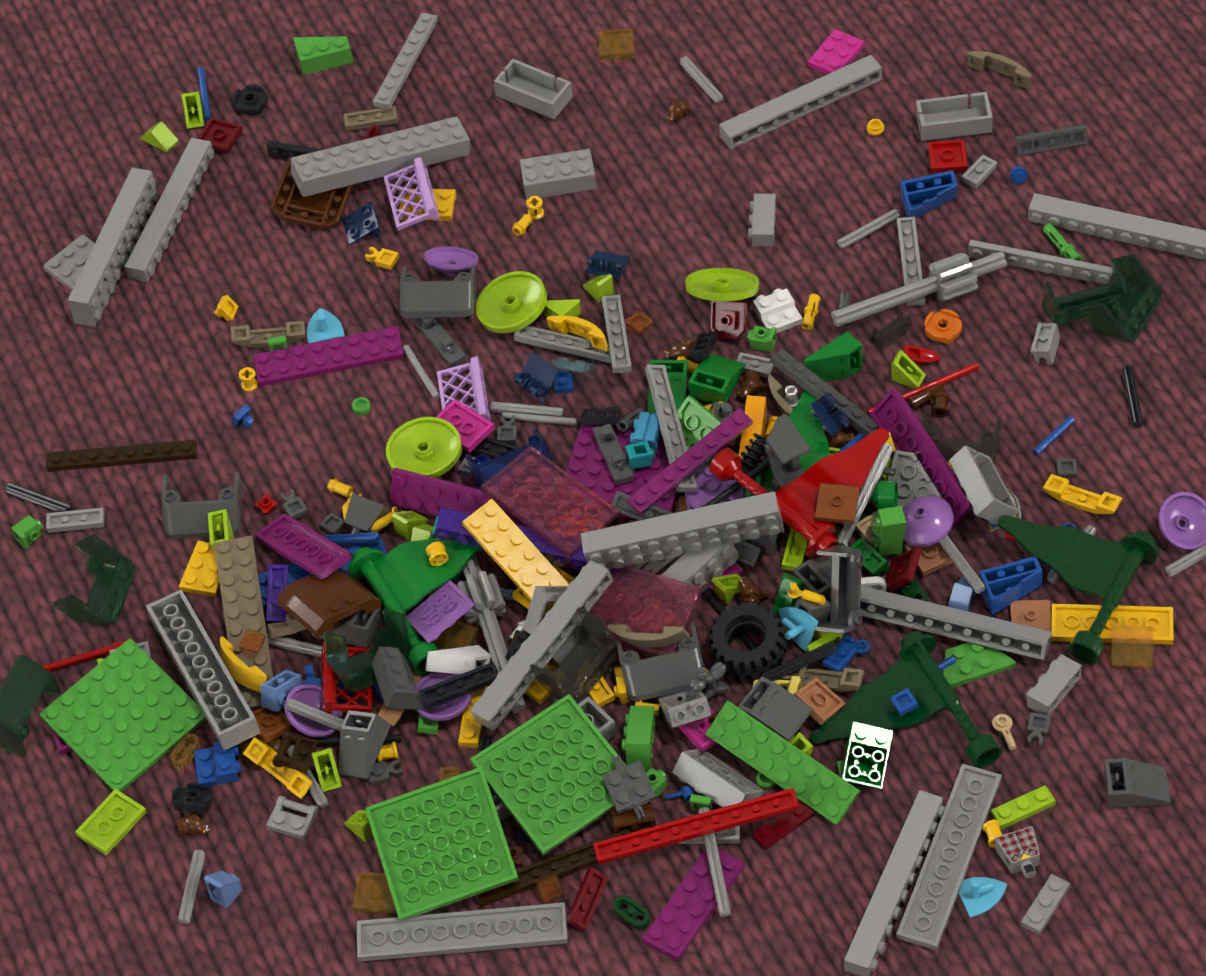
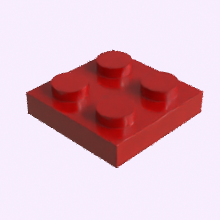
M964 140L928 142L931 173H942L952 170L953 172L967 171Z

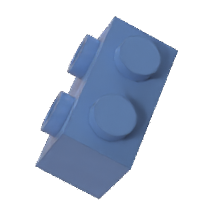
M285 670L261 684V706L276 712L284 708L286 697L290 691L302 685V675Z

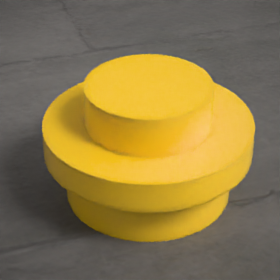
M872 119L867 124V132L875 136L880 135L884 132V124L879 119Z

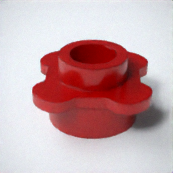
M269 494L264 495L263 498L255 502V507L259 508L263 514L272 513L278 505L277 501L273 500Z

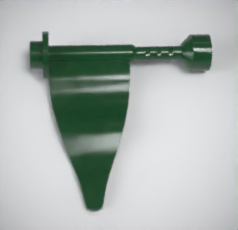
M1002 515L998 520V526L1013 536L1030 555L1036 556L1039 561L1052 568L1072 588L1103 599V605L1090 630L1078 631L1069 645V652L1078 661L1085 664L1097 663L1105 649V644L1100 635L1112 612L1120 604L1140 564L1154 563L1159 556V550L1155 545L1154 537L1147 532L1137 531L1134 534L1125 535L1121 541L1106 540L1074 527L1040 526L1019 518Z
M919 631L912 632L902 639L900 643L902 648L899 652L900 660L878 678L863 685L839 713L810 734V741L817 746L836 740H848L849 730L853 722L889 730L903 729L919 725L934 714L947 709L953 714L969 739L965 753L974 767H987L994 763L1002 754V748L993 735L980 734L961 706L959 697L930 655L936 647L934 637L930 634L922 635ZM908 688L918 702L919 707L900 716L891 703L890 697Z

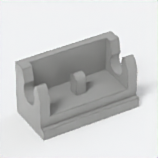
M1038 323L1031 347V354L1034 355L1037 363H1040V358H1044L1047 365H1053L1060 340L1057 323Z

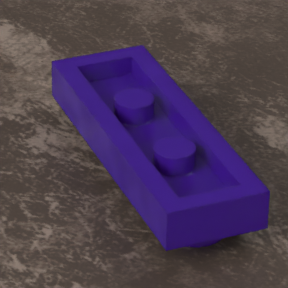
M268 565L267 623L286 621L287 611L277 604V596L288 585V565Z

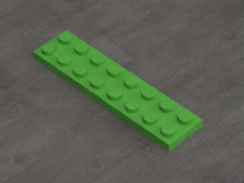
M728 700L705 734L785 790L794 788L798 799L836 825H839L860 793L859 789Z

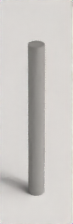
M409 345L403 346V351L434 400H438L440 394Z
M511 412L502 413L505 420H511L512 415H514L516 421L577 426V418Z

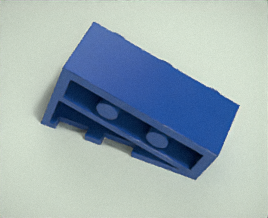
M953 170L900 181L899 194L906 216L917 219L956 198L958 184Z
M1036 556L979 571V578L986 588L982 593L991 614L994 615L1014 601L1021 599L1042 586V568Z

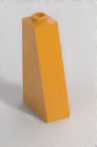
M747 395L745 414L753 420V423L742 432L739 449L741 459H743L741 452L748 453L745 446H752L749 440H756L753 436L754 433L764 438L767 425L766 397Z

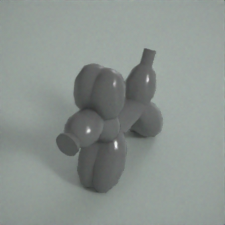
M722 662L715 663L709 670V674H707L704 667H699L698 677L690 681L689 687L697 693L702 691L706 684H709V688L704 692L707 700L712 699L715 693L723 694L727 692L729 686L723 681H717L724 675L726 665Z

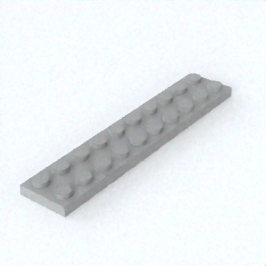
M962 764L898 928L897 939L933 950L938 949L982 833V827L986 822L1002 780L1001 774Z
M565 902L418 915L401 922L398 917L357 921L358 962L568 943Z

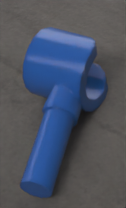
M684 786L676 793L665 795V799L669 800L683 796L685 801H690L691 794L694 793L691 787Z

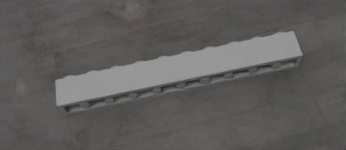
M872 55L861 58L852 64L846 65L828 75L719 124L720 137L730 149H733L882 80V67Z
M196 138L190 139L125 265L128 279L148 282L150 277L153 276L157 263L161 261L164 249L168 247V241L174 235L175 228L180 223L184 210L188 208L190 198L194 196L195 189L200 184L201 177L206 172L210 159H213L214 149H212L211 141Z
M1034 193L1028 208V221L1044 225L1051 223L1054 227L1206 260V230Z
M590 560L581 569L579 575L569 584L563 595L557 599L556 604L545 614L544 619L533 629L532 634L521 644L516 654L509 659L505 668L497 674L493 683L485 689L481 698L473 704L470 712L476 722L492 731L498 727L612 583L613 578L607 568Z
M861 586L860 614L862 616L1041 660L1045 659L1050 650L1052 632Z
M919 790L845 956L844 971L859 976H870L871 971L875 972L878 965V955H882L885 950V939L892 934V923L894 919L898 920L901 912L900 905L907 900L909 892L907 889L909 885L912 886L916 878L915 871L917 868L920 869L922 865V855L924 851H928L931 840H929L931 834L935 835L938 828V818L942 817L945 810L943 797Z

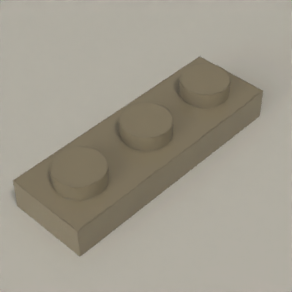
M391 106L390 110L378 108L344 114L346 131L370 128L373 124L377 126L398 123L396 107Z

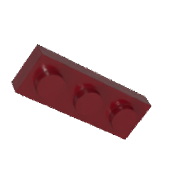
M799 799V810L775 816L752 832L753 838L767 850L814 817V812L807 804Z
M593 867L587 870L566 922L582 932L587 930L608 880L607 876Z

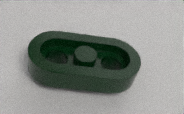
M914 578L911 582L898 588V592L902 596L914 599L921 598L920 600L928 602V595Z
M622 895L614 900V913L635 929H644L649 925L650 914L648 910L631 897Z

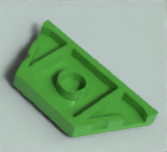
M968 642L946 650L945 659L954 656L956 663L944 669L943 675L951 687L954 688L1015 668L1016 663L999 649Z

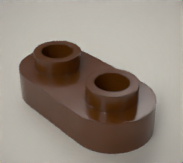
M679 496L678 501H675L676 513L688 510L686 496Z

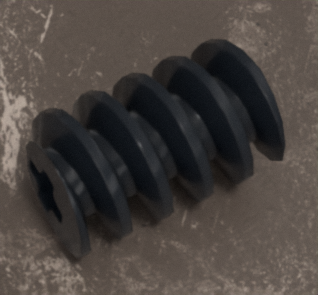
M756 433L753 434L756 440H749L752 446H745L748 453L741 452L743 457L741 459L742 471L745 474L754 469L757 463H761V456H768L764 448L766 439Z

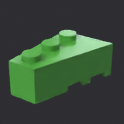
M347 36L293 37L303 75L353 63Z
M902 506L878 509L870 523L874 536L872 538L873 548L877 549L881 556L902 553L906 527Z
M630 706V713L626 714L625 718L626 726H624L622 751H626V765L641 761L645 772L651 769V760H653V753L651 751L655 734V706Z

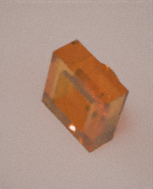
M639 310L626 320V325L640 335L652 325V319Z
M246 629L239 648L259 654L266 638L265 634Z
M555 873L536 881L544 902L563 894Z

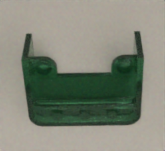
M1131 254L1113 258L1110 261L1120 273L1117 280V289L1122 294L1112 313L1104 303L1080 308V311L1097 332L1125 343L1137 340L1162 298L1159 286L1136 256Z
M1114 264L1110 284L1064 296L1055 297L1051 284L1047 281L1041 306L1044 314L1053 323L1064 325L1069 321L1108 311L1120 310L1125 302L1127 287L1118 264Z
M93 534L76 542L74 545L89 556L87 569L96 576L87 603L70 594L53 602L52 606L76 622L110 626L119 619L135 574V565L129 558Z
M384 609L385 629L376 633L374 637L375 648L350 658L348 657L346 636L329 631L323 632L327 662L348 690L360 691L378 684L372 661L379 647L398 648L408 660L410 646L405 614Z
M23 655L17 657L0 686V748L25 756L27 752L23 740L28 737L30 732L27 723L29 715L43 692L60 696L61 691L54 674L31 658Z

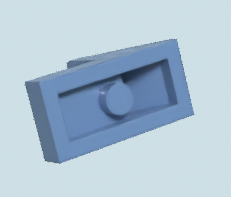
M961 576L959 582L954 583L948 607L969 611L977 593L965 577Z

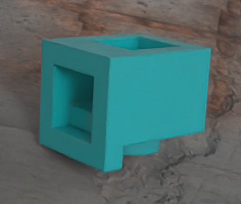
M648 441L625 445L626 459L632 472H634L635 468L653 465L652 460L655 459L654 449L649 447Z

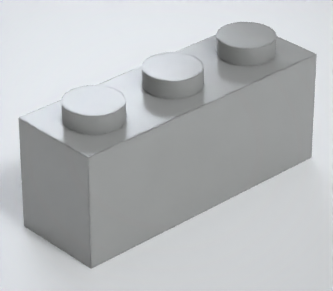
M754 194V201H750V212H753V215H749V225H752V228L748 229V239H752V246L774 247L776 194Z
M1062 654L1057 660L1054 659L1049 666V670L1041 674L1036 686L1031 687L1027 692V707L1039 714L1051 715L1080 679L1082 665Z

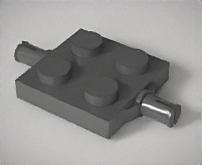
M617 755V759L614 756L612 760L616 769L602 775V778L617 814L627 810H634L638 820L645 819L646 815L642 807L646 803L655 800L656 796L641 761L624 765L620 755Z

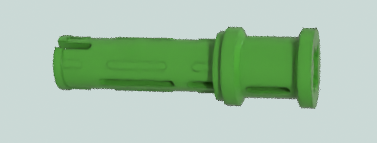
M1048 223L1044 226L1043 232L1060 250L1062 258L1083 262V256L1075 251L1074 245L1068 244L1053 224Z

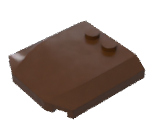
M288 158L270 210L288 223L316 229L336 227L341 222L354 184L303 197L291 174V158Z
M338 568L323 580L310 574L287 585L277 596V604L316 637L333 630V623L360 610L364 614H368L381 607V600L342 568Z

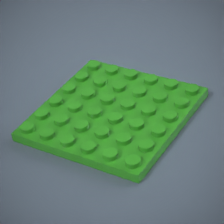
M131 638L39 713L40 718L112 791L117 789L120 792L125 790L207 720L199 705Z
M570 694L470 759V763L475 769L483 768L491 790L542 855H545L614 807L602 775L616 769L612 758L616 756L617 759L618 754Z
M482 767L365 808L400 922L519 880Z

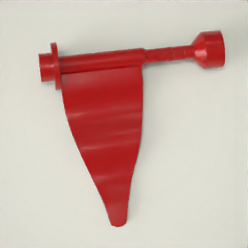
M885 428L875 430L842 452L820 459L802 475L782 486L775 493L782 521L809 541L806 555L811 559L819 556L817 555L818 550L836 546L839 543V540L834 537L836 533L835 526L839 523L815 520L820 483L859 487V490H861L883 444L889 438V432ZM730 448L722 449L712 460L709 472L721 482L736 480L754 496L769 493L742 471L741 457ZM820 555L824 559L829 557L825 555Z

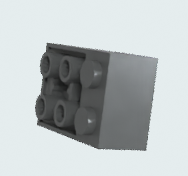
M832 556L825 559L818 557L807 560L792 570V576L804 580L802 591L804 589L823 595L827 601L831 600Z
M381 607L368 614H364L360 610L333 623V630L319 636V638L368 648L382 625Z
M763 676L738 706L788 741L791 740L814 710L783 687Z
M348 710L340 732L338 774L368 779L391 724L377 714Z
M1127 758L1104 759L1103 774L1108 808L1171 804L1166 767Z

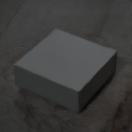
M1057 459L1056 465L1059 477L1065 479L1078 477L1076 459Z
M332 512L319 525L321 530L330 535H338L346 526L345 520Z

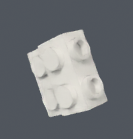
M787 288L784 290L776 289L768 296L760 295L753 301L754 312L763 327L770 329L776 327V333L803 323V318L796 309L795 301Z

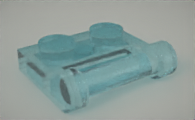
M558 357L557 360L551 359V365L555 368L593 374L595 370L594 363L586 364L585 361L580 360L573 362L568 361L569 358Z

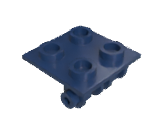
M372 201L342 218L349 245L368 234L377 238L381 233Z
M595 250L591 257H587L586 263L588 266L585 273L593 275L611 274L612 278H621L630 256Z
M531 352L522 372L515 373L513 379L518 386L544 403L559 370L536 353Z
M827 392L809 406L811 407L812 414L822 422L823 429L833 436L850 423L848 420L850 418L844 411L835 416L843 409L841 408L833 413L832 410L839 403L830 409V406L837 401L832 394L830 395Z

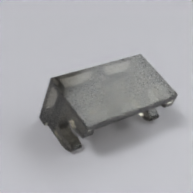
M903 311L898 312L896 320L880 331L877 328L872 331L871 340L883 350L911 331V317L907 315L904 319Z

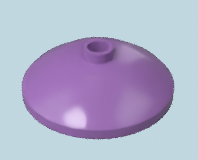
M436 247L424 253V260L429 266L447 275L465 272L471 269L472 265H477L479 259L476 253L458 247Z
M1178 492L1169 496L1162 503L1158 515L1160 530L1167 541L1183 550H1194L1206 544V502L1200 496L1190 492Z
M921 496L913 499L902 508L906 520L903 541L911 546L926 547L942 540L952 528L954 521L953 511L948 502L940 497Z
M430 673L417 683L418 691L460 674ZM472 692L430 709H426L423 703V710H417V712L423 717L435 721L455 718L470 705Z
M311 684L300 685L292 689L286 697L284 707H286L289 698H292L322 711V687ZM285 708V713L290 723L305 735L326 737L336 731L334 728ZM331 711V715L342 719V711Z

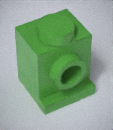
M755 325L753 330H749L747 340L750 341V349L772 353L777 340L776 327L770 329Z
M28 515L11 529L15 540L27 550L30 548L29 544L42 535L41 529L44 527L38 519L34 520Z
M651 768L646 772L657 798L668 788L667 776L661 769L656 771Z

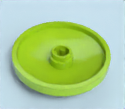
M708 268L689 274L685 280V289L689 294L705 300L737 301L754 296L759 291V279L754 274L739 269Z
M515 271L501 275L491 281L481 291L476 302L477 317L481 324L492 332L510 333L518 331L531 324L542 313L547 302L546 288L541 279L530 272Z
M421 417L404 423L392 433L386 445V457L392 470L399 468L434 478L448 472L457 463L462 451V442L457 429L448 421L437 417Z

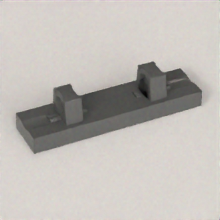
M1087 126L1062 127V129L1015 137L1016 153L1020 156L1088 144Z
M412 318L413 323L450 368L467 360L465 353L436 318Z
M611 424L592 428L594 438L615 485L634 481L633 472Z

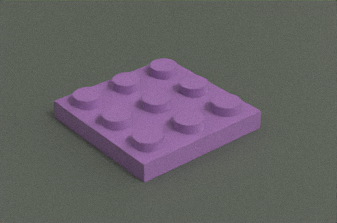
M710 465L699 467L693 472L697 485L696 491L685 492L687 509L691 510L704 506L735 483L736 480L721 482L709 472ZM743 487L721 503L744 498Z
M449 580L406 617L412 627L430 643L436 640L445 629L453 626L458 618L467 614L474 606V603Z

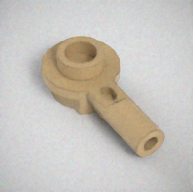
M999 714L993 718L992 726L999 735H1003L1009 750H1015L1017 746L1010 732L1013 725L1012 719L1008 715Z

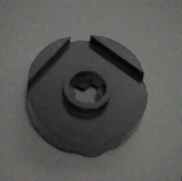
M247 85L245 89H238L234 93L233 103L237 113L257 116L267 106L268 97L261 86Z
M189 783L186 788L181 789V786H178L172 792L173 808L176 811L202 814L213 802V792H210L209 787L203 784Z

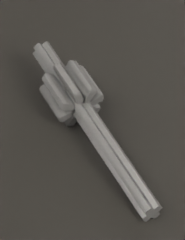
M997 252L969 262V257L966 253H959L931 263L929 265L930 273L928 278L831 312L833 323L836 327L936 291L941 301H947L975 291L978 288L976 283L978 276L1007 266L1005 255L1003 252Z
M475 554L462 569L466 581H459L457 587L474 603L470 611L464 615L465 620L468 624L475 622L476 626H481L492 662H494L498 672H500L509 662V659L506 658L508 652L496 617L504 616L506 612L505 601L497 577L492 573L487 576L486 571H481ZM521 696L510 711L519 713L520 709L525 708L523 696Z

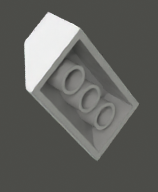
M698 749L682 751L672 771L673 774L678 776L679 781L694 787L693 790L695 792L711 797L712 803L721 807L761 797L765 790L707 751L700 752Z

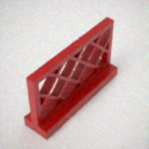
M323 641L321 650L322 711L331 714V711L348 712V710L371 713L370 648L332 646L331 641ZM335 653H342L346 657L340 660L335 656ZM356 654L365 655V659L359 661L354 656ZM349 659L356 664L352 668L345 664ZM338 667H341V668H343L346 672H345L344 674L340 675V674H339L338 672H336L335 670H336ZM361 668L366 673L360 676L355 671ZM349 675L356 679L352 684L345 679ZM339 682L347 686L342 691L336 686ZM359 683L366 687L362 692L355 687ZM350 690L357 695L353 699L346 695ZM342 697L347 703L336 704V700ZM361 698L367 703V706L358 705L356 701Z

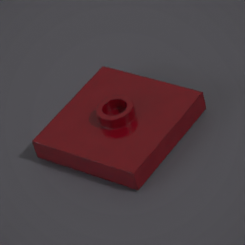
M211 117L198 139L211 141L212 149L228 154L243 131L242 125Z
M916 546L892 560L886 579V592L890 593L913 580L922 552L921 548Z

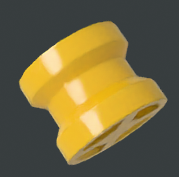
M434 542L426 547V553L432 566H440L448 561L449 557L447 552H445V546L442 542Z

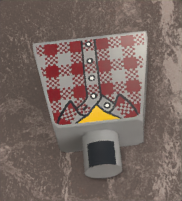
M1033 826L995 837V850L1011 873L1022 871L1025 878H1031L1036 875L1034 867L1040 863V853Z

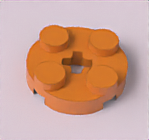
M940 309V312L936 313L933 311L925 319V335L936 342L951 344L961 334L962 321L959 319V315L952 310ZM946 324V327L942 328L939 325Z

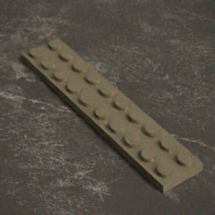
M251 535L216 542L214 546L228 641L234 646L233 654L248 667L257 666L267 675L266 681H268L274 675L253 537ZM234 680L250 710L254 711L262 708L261 693L249 689Z

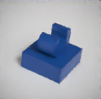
M566 370L558 372L554 380L555 394L573 392L572 373L566 374Z
M245 404L233 415L231 423L236 428L242 424L248 429L253 425L252 422L254 421L250 416L251 408Z
M908 688L890 697L891 703L900 716L919 707L918 702Z

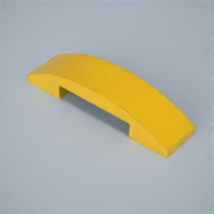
M559 315L546 318L550 331L562 334L572 333L591 340L594 348L606 352L609 350L603 332L593 323L573 316Z
M1053 474L1050 475L1043 486V490L1055 499L1074 508L1096 514H1114L1122 501V497L1107 492L1099 495L1069 485L1068 479Z
M220 637L218 654L232 678L243 686L261 693L260 685L266 682L267 675L257 666L248 667L233 654L234 646L224 637Z
M256 737L253 738L243 753L255 764L262 766L286 785V788L300 799H303L314 783L301 771L285 766L280 768L274 766L272 761L278 752Z

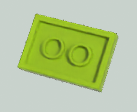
M115 789L75 833L77 837L107 856L147 811L145 807Z

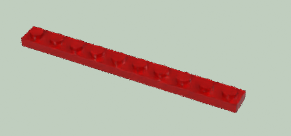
M794 788L596 842L593 845L598 864L600 865L799 810L800 808Z

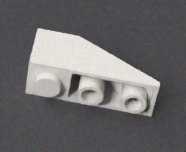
M479 645L430 651L427 655L425 670L463 674L489 664L491 655Z

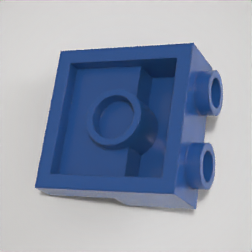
M218 741L213 742V747L194 750L198 784L208 787L239 781L238 773H241L242 770L240 761H237L236 756H240L238 744L223 750Z

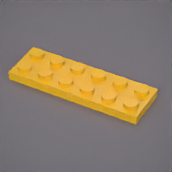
M493 499L462 521V525L530 601L532 600L535 586H569L568 582Z
M1052 604L1051 641L1072 642L1078 631L1090 630L1102 605ZM1118 606L1112 612L1100 637L1104 643L1173 645V607Z

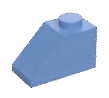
M219 871L204 877L210 899L226 909L242 891L239 878L232 873L228 874L224 871Z

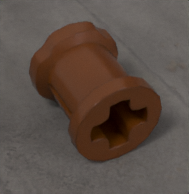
M943 392L934 394L932 414L940 418L948 416L949 409L947 405L950 402V396Z

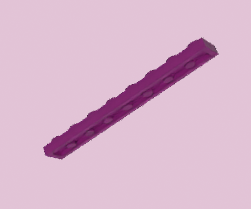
M739 408L629 497L627 504L639 515H642L750 427L753 420Z

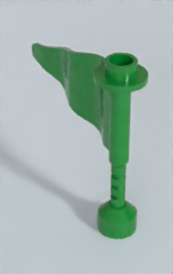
M806 390L803 391L797 406L788 416L811 449V452L799 457L803 472L807 471L820 459L830 455L822 422L812 414L811 407L809 406L816 401V398ZM771 468L765 469L764 476H756L755 481L768 492L775 491L771 483L774 480ZM881 480L873 489L868 502H872L877 509L897 507V481ZM745 488V498L754 496Z
M437 537L400 544L385 556L380 550L368 547L358 549L351 556V563L348 567L349 574L356 580L367 579L392 621L396 622L411 646L408 662L417 675H427L432 672L425 670L428 652L437 651L438 648L433 642L428 643L420 640L406 617V611L415 607L436 588L446 584L449 580H453L469 560L482 550L475 545H462L457 541L441 540ZM434 542H442L445 546V552H447L449 557L448 561L440 566H432L426 553V547Z

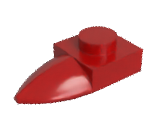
M906 344L903 347V352L917 366L941 359L938 354L923 347Z

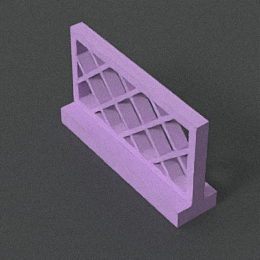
M421 157L414 159L415 164L384 176L398 231L431 217L433 221L440 219L427 167ZM415 171L411 178L406 177L408 173ZM398 178L395 185L389 182L392 179ZM403 180L408 181L405 188L400 187ZM413 183L418 185L415 191L410 190ZM397 190L402 191L399 197L393 196ZM407 193L412 194L409 200L403 199ZM416 196L421 197L418 204L413 202ZM400 203L405 204L402 210L396 209ZM410 206L415 207L412 213L406 212ZM420 209L425 210L426 213L419 216L416 215ZM403 216L408 217L406 221L400 223Z
M478 356L470 358V363L437 371L442 410L461 393L464 397L459 401L460 403L491 422L483 367ZM470 369L466 377L460 375L463 371ZM447 375L452 376L448 382L442 379V377ZM457 378L462 380L458 387L452 385ZM467 383L472 385L468 392L463 390ZM449 388L455 390L450 397L445 395ZM469 397L474 399L470 406L464 404Z

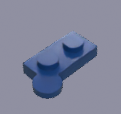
M846 634L835 646L836 652L825 657L822 661L823 666L831 671L842 672L857 654L864 655L870 651V643L864 639L855 642L852 637Z

